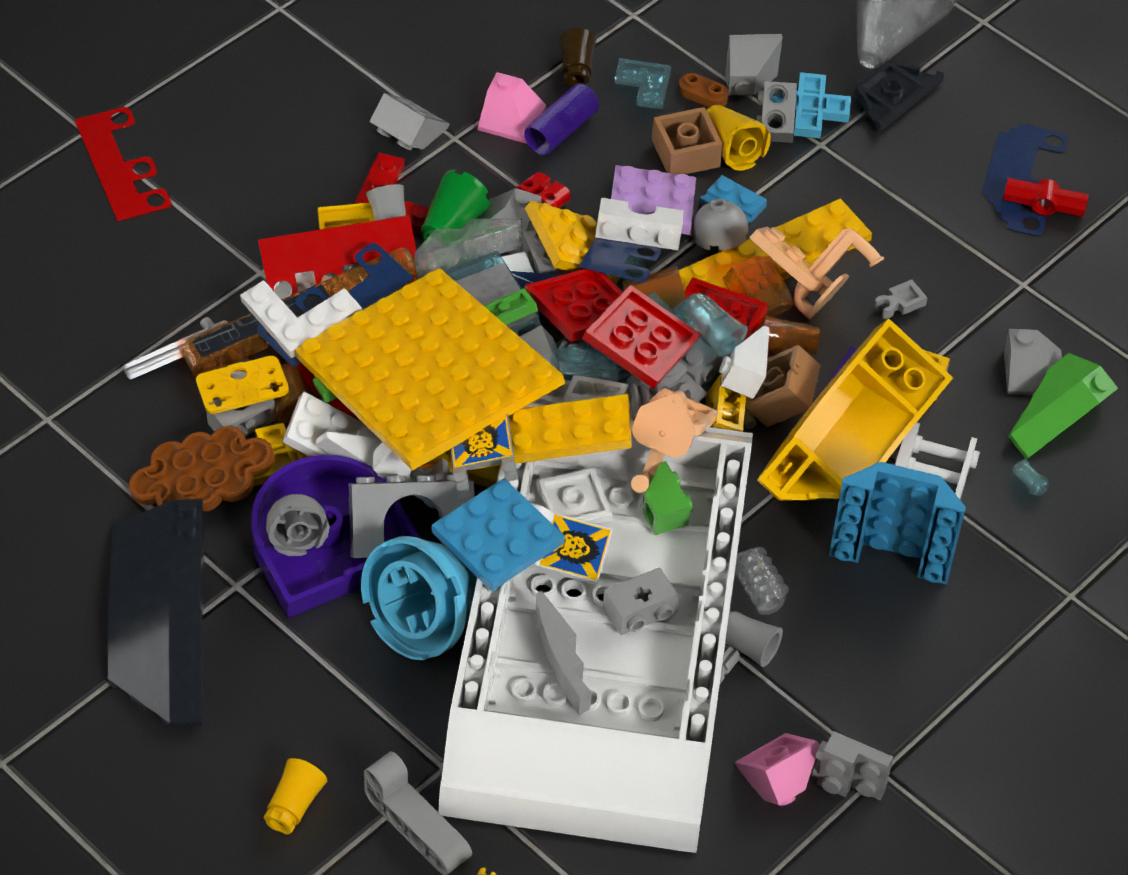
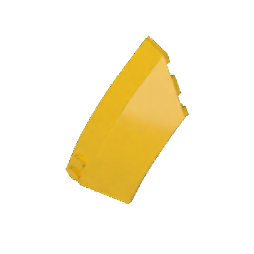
M887 319L872 331L825 387L783 441L757 481L779 501L839 499L843 478L878 462L885 463L953 377L890 319Z

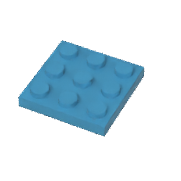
M505 478L432 524V533L491 591H494L564 544L565 536Z

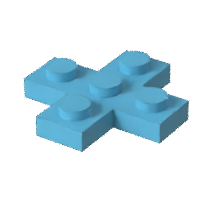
M800 72L798 91L796 90L794 136L820 138L822 120L848 123L851 96L825 94L826 75ZM773 96L771 98V101L774 103H780L784 100L780 96Z

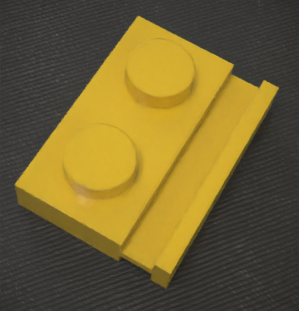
M370 203L318 207L320 230L375 221Z

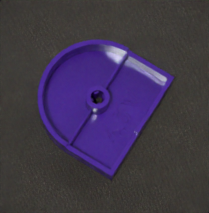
M310 456L293 461L280 468L260 488L252 509L253 551L264 576L287 618L361 588L362 572L367 558H353L350 556L349 483H356V477H375V482H387V479L378 476L371 466L344 456ZM290 494H304L314 498L323 507L330 526L328 537L322 546L317 549L314 546L306 550L307 554L302 556H287L279 553L270 542L266 530L269 510L276 501ZM398 500L395 501L388 509L384 518V542L401 536L420 538Z

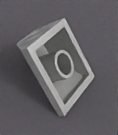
M782 34L729 35L725 69L729 95H755L764 87L765 81L771 82L777 77Z
M515 188L491 198L489 208L479 217L469 235V240L511 254L521 253L523 249V232L535 230L525 207L530 201L541 203V196Z
M1009 329L1004 347L1007 394L1032 396L1035 389L1042 382L1047 369L1062 358L1061 349L1038 330Z

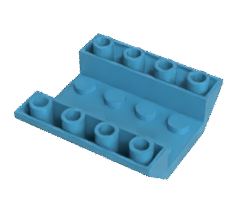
M878 462L843 478L829 556L842 561L858 563L863 545L900 553L908 557L913 556L921 558L917 578L947 585L966 507L941 476Z

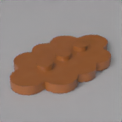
M224 426L217 429L212 435L204 432H195L187 436L182 443L169 441L159 445L151 455V466L144 467L135 472L129 481L128 488L134 500L143 505L157 503L160 506L171 500L203 499L204 512L215 509L222 500L237 502L246 498L254 487V477L260 476L272 468L275 462V453L268 441L261 438L247 440L243 431L238 427Z

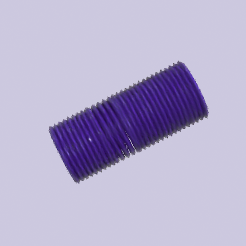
M579 83L571 87L526 127L524 137L529 147L541 155L551 153L570 134L597 112L599 101L594 91L588 86Z

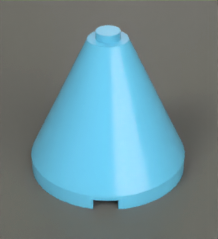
M411 536L396 537L377 546L365 562L361 578L363 604L370 603L375 617L370 622L380 638L391 649L410 659L425 660L449 651L458 642L469 621L477 577L443 544Z

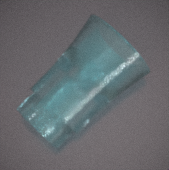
M698 293L694 295L684 306L683 313L689 318V322L704 336L718 356H725L731 353L747 334L746 325L733 318L713 299L708 298L704 294Z

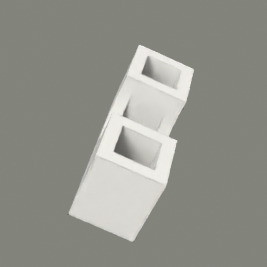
M601 198L596 238L678 250L684 210L656 206L654 213L644 215L631 211L627 201Z
M383 442L373 451V470L383 479H387V476H405V481H417V475H435V480H447V475L453 474V472H450L448 461L443 458L431 468L423 469L418 467L412 471ZM415 495L416 497L423 500V502L427 506L431 508H436L434 504L424 496Z

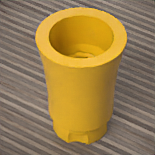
M288 759L278 787L267 806L268 810L264 815L266 824L275 831L291 834L295 826L300 823L315 796L327 783L325 774L316 766L304 760Z

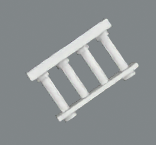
M916 423L902 440L895 465L938 475L946 482L957 484L955 494L961 499L969 469H976L980 452L975 451L977 439L971 438L968 451L923 440V436L918 435L920 423ZM919 451L963 462L964 465L962 472L958 473L917 462L916 458L912 457L913 452L919 453Z

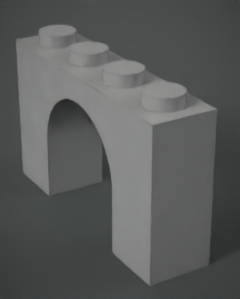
M448 474L447 480H435V475H417V481H405V476H387V482H375V477H356V483H349L350 556L353 558H368L377 546L384 543V518L390 506L398 499L408 495L424 496L434 504L441 519L474 498V481L468 479L470 489L458 492L453 474Z

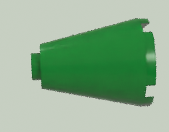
M451 169L442 177L421 228L423 238L429 244H445L489 208L491 198L488 200L486 197L488 190L471 174L463 172L460 175L454 173L456 169Z

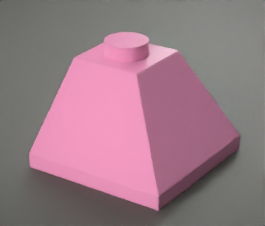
M497 72L487 90L478 130L527 144L524 130L544 113L546 104L523 79Z
M785 733L735 761V764L764 801L783 806L793 802L796 799V795L805 791L819 744L815 740Z

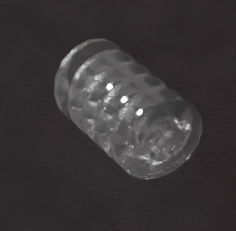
M755 547L737 555L735 574L739 577L753 604L756 605L757 611L760 614L766 615L778 611L784 605L786 600L784 597L788 594L789 588L786 584H783V578L777 574L778 570L776 566L772 565L773 561L771 558L766 556L767 551L765 548Z

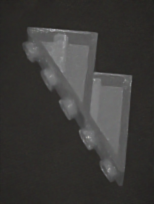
M471 219L463 229H435L415 252L417 280L438 268L446 272L523 247L524 230L522 219Z

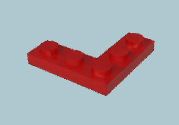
M379 153L354 204L369 203L366 193L372 189L397 184L405 167V159ZM404 201L406 216H410L413 232L422 234L421 228L430 207Z
M694 277L691 278L684 291L690 309L727 321L723 329L736 339L737 345L758 330L769 310L766 302Z

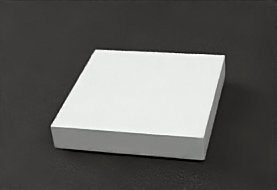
M594 467L536 480V488L543 507L553 513L593 524L612 521L613 514Z

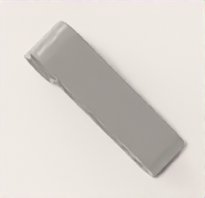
M388 752L364 770V790L370 803L441 874L448 875L472 856V850L463 836L408 783L407 768L396 753Z

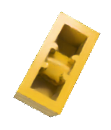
M721 374L707 391L708 395L705 406L719 411L715 422L710 427L743 432L746 396L721 386Z

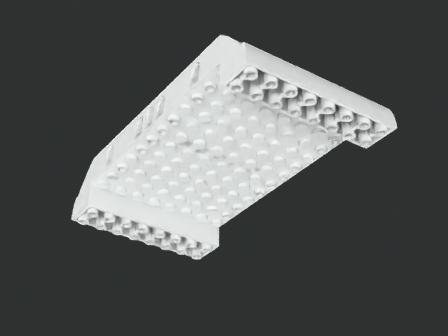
M530 403L523 408L542 406L544 404ZM632 418V448L516 464L518 479L508 482L533 506H543L536 488V480L594 467L613 514L612 521L597 525L611 528L613 531L597 585L538 568L525 569L494 591H491L477 578L449 715L439 794L438 813L441 816L692 853L697 852L753 433L708 427L701 435L694 436L690 449L685 455L678 458L664 456L662 462L667 461L671 471H675L678 474L680 488L684 495H689L693 511L690 512L688 526L659 535H654L643 514L646 491L638 493L631 487L633 477L642 475L652 449L639 443L634 438L632 433L634 421H632ZM500 466L497 482L505 478L502 466ZM660 567L678 594L676 613L666 620H658L645 625L639 631L620 635L603 609V601L599 600L597 596L604 594V589ZM539 585H546L551 588L549 592L544 593L545 596L577 635L576 654L584 663L583 682L591 691L590 710L578 715L563 693L548 663L540 639L536 617V593L538 591L535 589ZM576 589L582 594L578 597H571L566 592Z

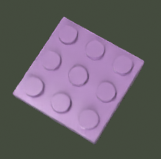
M616 165L611 199L627 201L631 211L644 215L654 213L656 206L684 210L681 234L690 235L696 177Z

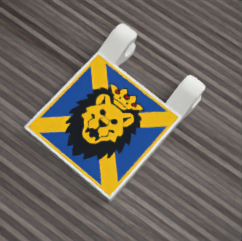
M534 505L565 536L564 544L528 568H538L597 585L613 529L553 513L543 506Z

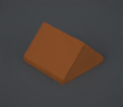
M677 266L649 274L645 282L633 280L623 282L624 291L632 285L677 318L691 314Z

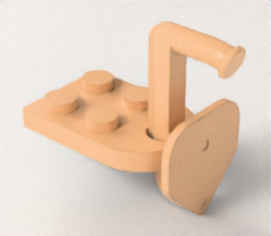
M767 226L756 229L749 237L798 281L794 293L795 306L809 320L834 296L849 278V275L845 273L832 282L825 275L852 245L868 259L870 267L884 260V257H881L871 244L855 230L849 228L839 233L812 266L804 259L806 257L804 252L795 245L790 247L783 241L785 236L775 227L770 229ZM811 291L818 292L821 295L814 306L805 299Z
M666 388L653 396L647 404L641 406L634 420L632 433L636 441L652 449L642 475L633 477L631 481L632 489L638 493L645 492L664 456L678 458L685 455L690 449L694 436L701 435L715 422L719 411L687 398L682 391L673 392Z

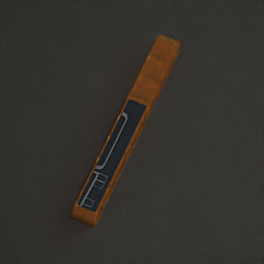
M399 248L388 253L414 277L405 285L411 284L421 277L422 270L407 248ZM382 256L367 262L366 264L376 265L381 261ZM360 265L312 287L319 288L330 298L344 288L348 292L370 276V274ZM309 288L282 299L297 318L303 315L304 312L295 305V299ZM316 294L307 295L303 300L304 306L308 309H312L322 303L321 297ZM250 313L190 339L183 344L180 353L193 375L198 376L201 373L228 366L271 347V345L258 334L257 327L261 323ZM265 329L266 334H267L268 336L272 337V336L269 334V332Z

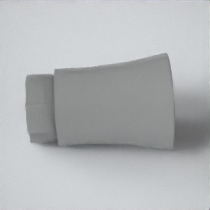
M386 185L366 193L375 221L406 216L403 185Z
M729 610L725 644L745 654L761 667L767 666L779 648L783 634L782 628L765 624L737 611L732 612Z

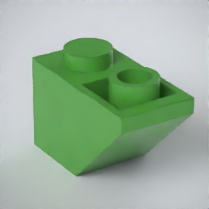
M667 461L660 463L644 497L643 514L654 535L688 526L690 512L693 511L689 495H684L680 488L678 474L675 471H671Z

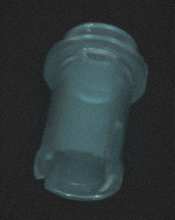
M1022 460L1014 466L1013 474L1028 487L1027 491L1029 494L1041 496L1049 488L1047 477L1040 475L1027 460Z

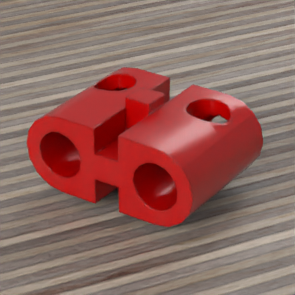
M536 172L515 187L541 196V204L547 203L559 209L571 200V194L567 187L557 181L551 184V178L541 172Z

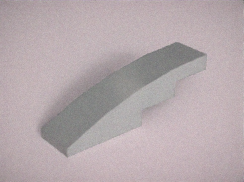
M540 591L536 593V617L540 639L548 663L563 693L578 715L590 710L591 691L583 682L584 663L576 654L577 635L545 594Z

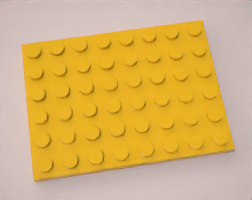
M440 268L429 272L426 276L411 284L405 285L402 289L354 313L338 324L330 326L328 330L315 338L306 339L300 347L295 349V357L412 471L457 446L508 413L509 416L565 384L563 374Z

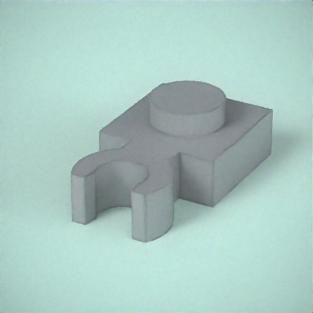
M911 279L890 288L888 295L878 296L875 299L874 308L886 307L883 309L882 317L887 319L892 317L896 310H899L904 315L926 306L927 297Z

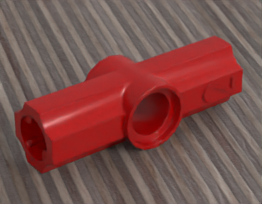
M1008 178L1003 200L1032 206L1033 211L1040 215L1047 216L1057 211L1084 217L1089 194L1061 189L1058 183L1050 179H1043L1037 183Z

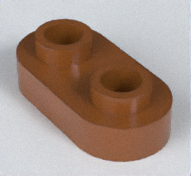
M695 73L685 74L679 79L678 91L684 98L708 108L713 105L726 106L728 103L729 91L726 86Z

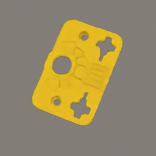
M266 356L243 363L231 364L224 368L201 373L196 377L197 387L205 409L210 414H217L285 396L289 392L285 375L279 360L275 356ZM237 370L247 373L242 379L231 378V374ZM276 382L277 385H283L279 387L277 392H274L272 389L267 390V388H270L271 383ZM219 397L220 400H225L218 407L215 404L209 403H212L213 398Z

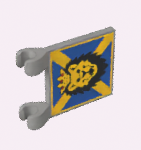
M508 413L451 448L453 478L458 492L470 489L467 470L502 463L506 481L518 479Z

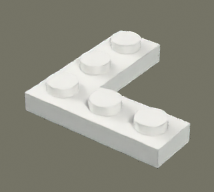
M264 280L240 295L241 302L264 326L290 358L295 357V349L300 347L306 339L315 338L328 330L330 326L338 324L362 310V307L345 288L298 318Z

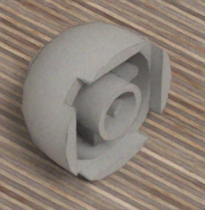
M714 199L701 207L694 218V240L698 246L710 250V246H719V251L736 248L746 241V234L749 235L747 217L739 205L724 199Z
M290 494L284 496L273 504L267 514L266 530L269 540L274 545V548L284 555L307 554L306 550L314 546L316 549L322 546L328 537L330 526L325 511L314 498L307 495Z

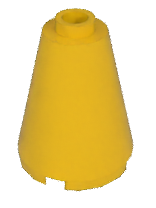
M713 105L706 110L723 144L721 156L728 166L734 170L744 171L755 166L756 163L754 161L760 156L763 158L766 155L770 146L771 135L763 123L721 105Z

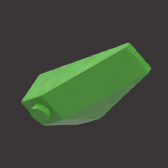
M1068 353L1047 369L1042 382L1035 389L1031 401L1021 413L1008 436L1025 459L1032 456L1118 389L1100 365Z

